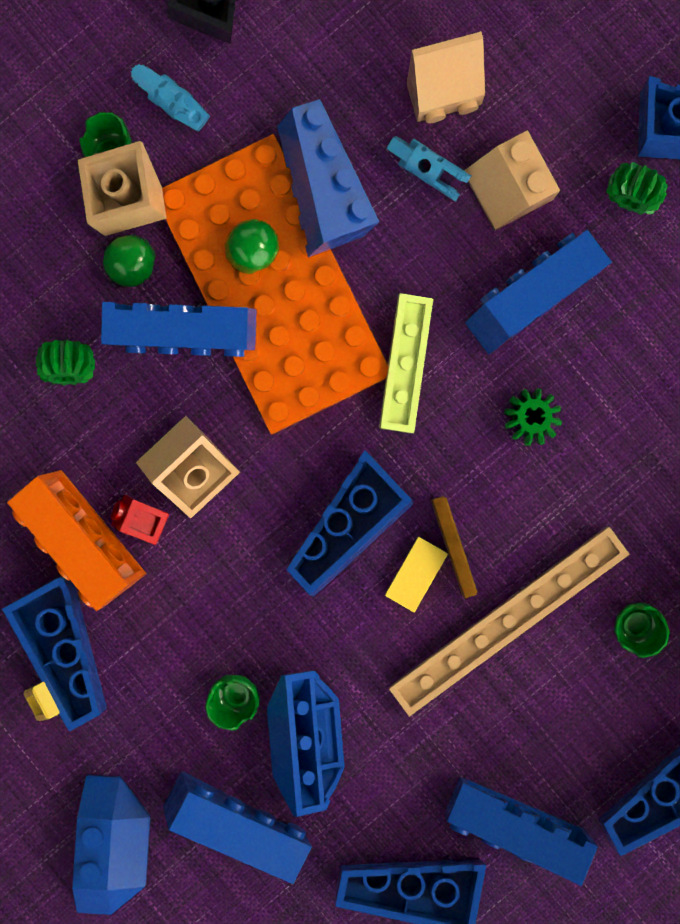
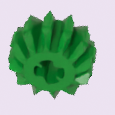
M631 162V164L621 163L616 168L614 174L611 175L606 192L612 202L617 203L618 207L627 209L628 212L634 211L639 215L643 213L653 214L663 204L667 195L668 185L666 184V178L659 175L657 170H651L646 165L641 166L635 162Z
M54 340L53 342H45L38 348L35 367H37V375L44 382H50L53 385L62 384L63 386L69 384L77 385L78 383L84 384L93 378L95 359L93 358L91 347L87 344H81L79 341Z
M537 388L534 390L532 399L528 390L524 389L520 392L522 401L515 396L509 399V402L516 410L511 408L504 410V415L513 417V421L504 424L505 429L516 426L517 430L512 434L511 438L517 440L522 434H525L523 440L525 446L531 445L533 435L536 443L543 445L545 444L544 434L550 438L556 436V432L550 425L560 426L562 424L561 419L552 417V414L561 411V407H549V404L554 399L552 394L546 396L542 401L541 389ZM536 410L540 415L536 419H540L539 424L535 422L529 425L525 420L529 416L525 415V412Z

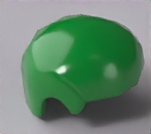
M99 112L89 117L85 121V134L79 138L84 157L132 143L128 128L123 119L113 112Z
M249 219L234 226L225 242L226 259L234 269L246 274H253L269 267L279 251L278 235L270 224L258 219Z
M135 234L119 236L107 246L103 256V268L112 282L122 287L139 286L152 275L156 254L149 242Z
M641 602L626 605L617 614L613 629L621 647L639 658L658 655L667 646L670 634L663 614L657 608Z
M225 675L214 682L208 693L205 704L208 719L218 728L231 731L237 730L241 724L252 720L257 712L260 701L257 687L243 675Z

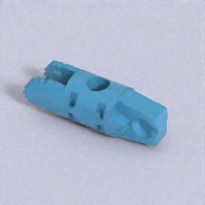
M138 64L132 68V71H130L132 73V80L148 93L147 98L152 103L161 107L174 120H178L198 132L203 128L210 115L193 98L192 94L179 87L168 75L163 74L160 76L147 66L145 67L144 64Z
M395 136L387 146V150L401 158L398 163L399 166L455 202L460 194L454 187L439 180L444 171H447L457 180L465 183L472 176L416 139H412L409 144ZM425 159L431 164L429 171L423 168V161Z

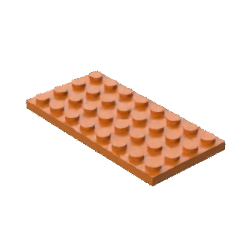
M274 134L162 188L167 216L166 221L207 305L257 309L255 350H245V357L233 358L271 435L386 380L388 364L331 249L311 257L307 256L305 246L308 243L305 230H301L298 218L301 215L297 197L293 196L291 188L293 183L291 170L286 166L284 153ZM249 219H258L270 224L278 235L279 251L269 267L253 274H246L234 269L226 259L225 242L234 226Z

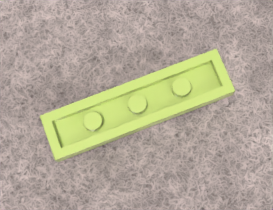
M401 293L398 295L379 429L414 433L433 305L432 298Z

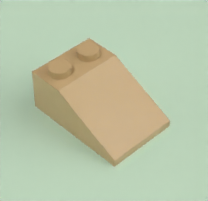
M482 32L412 50L407 87L417 122L426 120V123L439 122L446 118V114L457 111L460 115L469 114L476 111L479 105H482L485 96Z

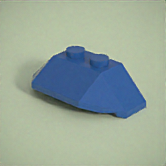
M314 670L281 675L267 706L272 776L291 813L295 817L327 810L330 803L329 798L336 789L345 768L339 699Z
M86 775L77 816L72 886L77 913L112 915L146 886L151 815L129 789L121 776Z

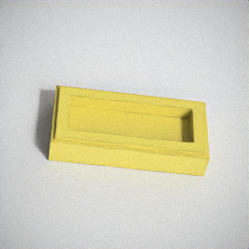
M418 536L386 591L385 596L415 613L448 553Z
M44 682L24 691L23 694L37 721L48 720L60 713Z

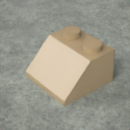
M528 130L498 145L464 170L472 175L468 182L494 231L554 200L560 191Z
M141 141L78 159L87 224L101 234L108 236L167 219L162 186Z
M187 416L179 421L136 462L150 482L190 518L240 473Z

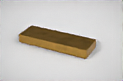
M441 496L432 499L431 503L461 594L464 598L477 595V589L447 498Z

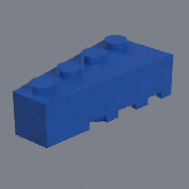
M321 100L291 108L277 128L286 166L291 170L293 196L297 197L301 215L298 218L301 230H305L308 244L305 248L307 256L311 257L364 237L379 223V220Z
M588 229L578 237L574 233L569 234L557 244L560 250L553 255L549 251L544 252L531 263L534 268L528 273H525L523 269L519 270L506 281L509 286L500 292L496 287L480 299L483 306L465 324L488 355L612 263Z
M102 302L101 344L125 346V353H146V347H158V354L178 355V348H191V355L211 356V349H224V356L245 357V350H255L257 309L223 306L195 307L173 304L161 306L147 303H133V306L116 302Z
M364 450L358 463L350 475L347 476L341 485V489L331 504L328 505L320 521L309 534L286 570L310 596L314 597L413 505L412 499Z
M680 746L598 819L613 850L620 857L680 826Z
M182 770L163 805L169 831L291 884H294L312 848L305 835L306 831L293 823L286 825L276 820L272 814L261 809L257 810Z
M481 859L341 865L334 897L335 907L414 924H476L486 864Z

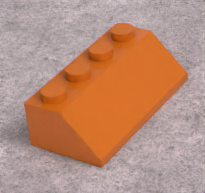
M62 470L37 476L7 502L13 510L12 515L15 520L30 530L35 536L34 542L37 547L44 553H49L57 563L56 568L60 575L66 580L72 581L79 590L78 595L87 606L93 607L95 611L108 605L147 574Z

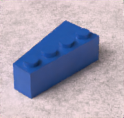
M649 76L640 92L638 157L680 159V85L677 84L676 87L661 83V79Z
M61 576L2 609L41 682H44L60 712L59 715L69 732L99 716L107 709L76 587L71 580H66Z
M461 776L444 813L447 822L451 823L449 827L452 830L466 836L469 833L482 838L481 841L493 848H503L521 860L534 863L580 886L583 885L598 848L584 828Z

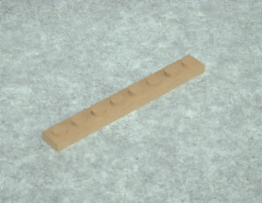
M605 527L389 686V690L410 717L630 555L612 529Z

